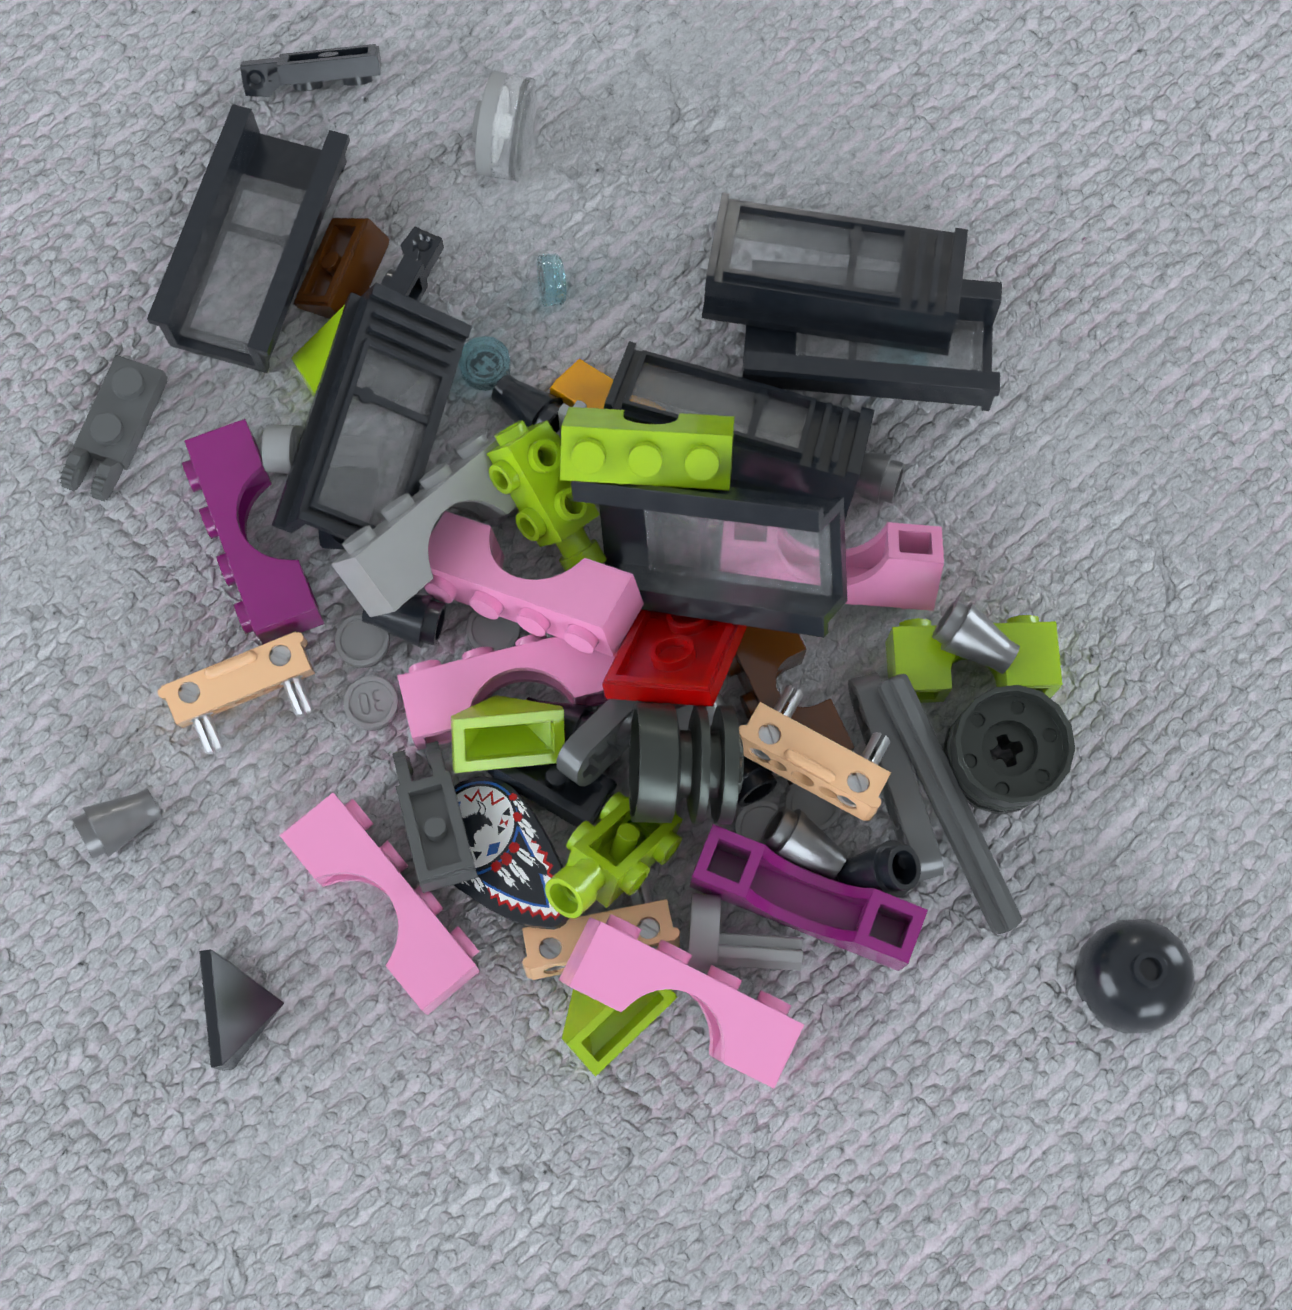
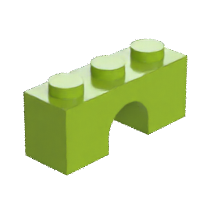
M569 407L561 425L560 480L729 490L735 416L679 413L678 419L671 423L641 424L625 419L624 410Z
M1019 615L1008 618L1006 623H993L1011 641L1020 646L1016 658L1003 674L986 666L994 676L996 687L1021 685L1039 690L1049 698H1052L1063 685L1056 621L1039 622L1038 616ZM916 618L904 620L899 623L898 627H892L885 641L888 679L898 674H906L920 703L944 702L952 690L951 666L958 661L968 659L941 650L942 643L932 638L937 625H932L931 620Z

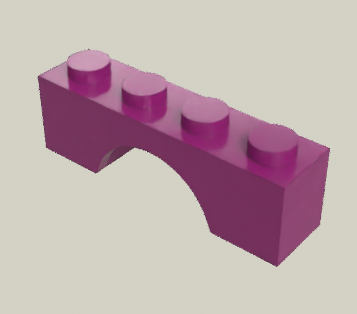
M246 419L185 440L190 460L182 462L193 492L203 491L208 506L200 508L199 512L209 537L213 539L219 536L225 553L216 556L226 584L228 586L237 584L242 601L235 603L234 608L244 633L248 634L254 631L263 645L295 631L296 633H302L325 624L308 578L299 560H285L267 556L256 550L248 542L247 520L249 512L257 498L272 485L268 472L265 471L260 450Z
M714 824L711 827L690 882V888L705 894L721 895V900L896 971H900L909 964L928 912L925 908L875 888L851 886L814 874L778 856L766 845Z

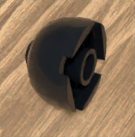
M1145 919L1119 920L1099 929L1081 947L1075 965L1076 989L1082 1002L1085 1001L1089 1009L1096 1015L1095 1018L1103 1026L1124 1034L1148 1033L1173 1022L1189 1003L1195 984L1193 961L1183 942L1167 927Z

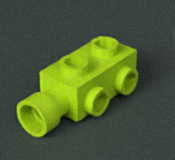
M521 420L498 432L494 437L499 445L486 453L493 464L489 468V477L493 485L501 493L510 494L519 510V513L516 515V524L523 536L530 541H537L539 547L556 544L562 555L559 562L565 572L584 558L603 564L607 559L597 540H590L583 528L600 514L592 503L573 501L571 481L560 480L561 438L553 431L549 422L546 420L526 427L524 421Z
M621 792L614 794L601 811V821L596 826L588 821H584L569 838L566 848L571 852L566 866L556 873L545 885V894L551 906L567 918H577L595 900L607 908L623 892L629 896L634 894L647 878L650 867L656 861L664 865L681 844L682 837L677 832L683 819L677 815L676 811L672 823L632 822L629 796L626 797Z

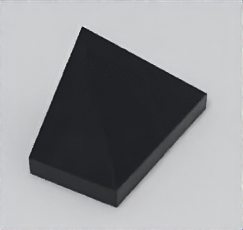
M211 949L199 951L211 1068L221 1071L231 1070L241 1061L283 1006L284 1002L222 955Z

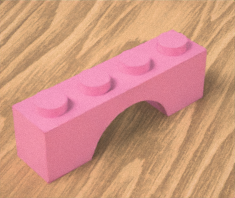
M447 511L444 512L429 538L428 555L433 579L424 586V589L430 595H433L435 599L444 603H451L455 600L469 605L477 613L489 619L496 620L500 616L514 621L524 630L536 636H544L546 633L564 639L570 646L584 653H592L595 650L614 657L644 605L633 574L587 558L581 560L568 571L551 578L531 580L513 576L503 570L504 554L491 526Z
M724 521L720 570L822 585L819 548L802 543L786 528ZM887 522L883 529L868 542L846 549L848 601L845 604L934 611L944 566L942 527Z
M532 634L515 641L514 647L494 651L493 647H479L462 654L461 660L441 664L439 660H427L416 663L409 667V673L397 675L413 742L417 750L426 749V744L438 741L439 745L452 742V715L486 700L500 688L518 682H536L547 685L560 692L571 704L589 705L592 707L604 704L608 699L605 698L602 682L615 656L612 657L595 650L592 653H584L570 646L564 639L556 636L547 638L546 634L544 636Z
M331 793L279 836L322 887L339 882L357 881L375 886L390 897L398 918V936L395 948L386 967L426 1015H429L480 972L472 961V958L479 953V950L459 926L449 933L438 920L436 915L444 908L430 891L423 893L420 885L414 890L400 874L409 866L388 840L378 847L371 839L366 830L374 824L355 800L351 799L343 805L338 797Z
M610 914L606 924L591 917L589 918L559 981L619 1012L625 1010L636 999L650 992L664 989L684 991L698 1003L706 1017L710 1034L709 1055L725 1065L775 1088L804 1027V1024L787 1016L792 1005L760 990L756 1000L739 992L738 988L742 982L741 979L713 965L710 966L707 974L688 966L692 955L666 941L661 940L657 949L638 941L637 938L642 929L617 916Z

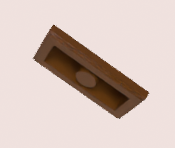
M332 218L293 304L299 309L331 319L345 305L347 297L351 292L362 296L370 288L390 241L388 236L369 218Z

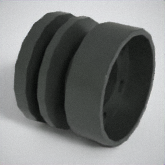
M1021 685L995 687L975 698L948 729L942 750L967 803L974 808L999 814L1020 811L1056 790L1070 772L1075 752L1072 725L1060 705L1039 690ZM999 745L1002 750L1011 749L1013 758L1006 763L1003 759L993 760L991 751Z
M634 704L630 729L628 774L631 821L672 823L678 798H686L691 823L703 824L707 812L708 799H710L711 815L714 824H732L735 817L738 794L742 789L744 772L743 743L739 735L737 713L734 706H716L710 731L706 706H693L688 730H679V720L674 704Z

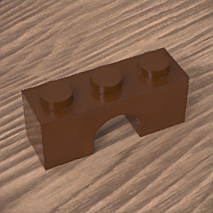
M747 626L727 675L729 677L737 675L746 693L740 696V701L748 720H750L760 702L774 709L781 697L776 679L783 672L802 664L807 649L800 634ZM831 698L810 707L797 706L791 719L853 752L855 747ZM787 702L785 707L783 708L781 712L782 714L785 713L788 705L790 704L789 702ZM787 780L789 786L792 785V784H795V783H793V782Z

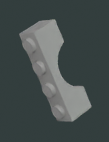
M480 432L465 441L456 450L460 458L450 466L444 462L426 473L419 480L423 488L413 497L407 493L386 506L381 512L385 520L374 529L370 525L365 526L343 542L342 545L346 552L331 565L370 617L395 612L433 579L428 555L429 538L434 524L448 508L458 509L482 522L506 515L516 507L510 494L501 493L493 485L489 477V468L493 464L486 453L499 445L494 437L495 435L486 438L484 433Z

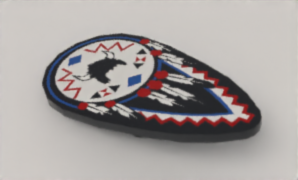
M478 776L455 785L478 878L457 883L454 886L489 910L512 922L532 928L553 930L565 925L569 918L558 913L551 906L545 894L546 883L563 868V865L533 810L517 790L498 778Z

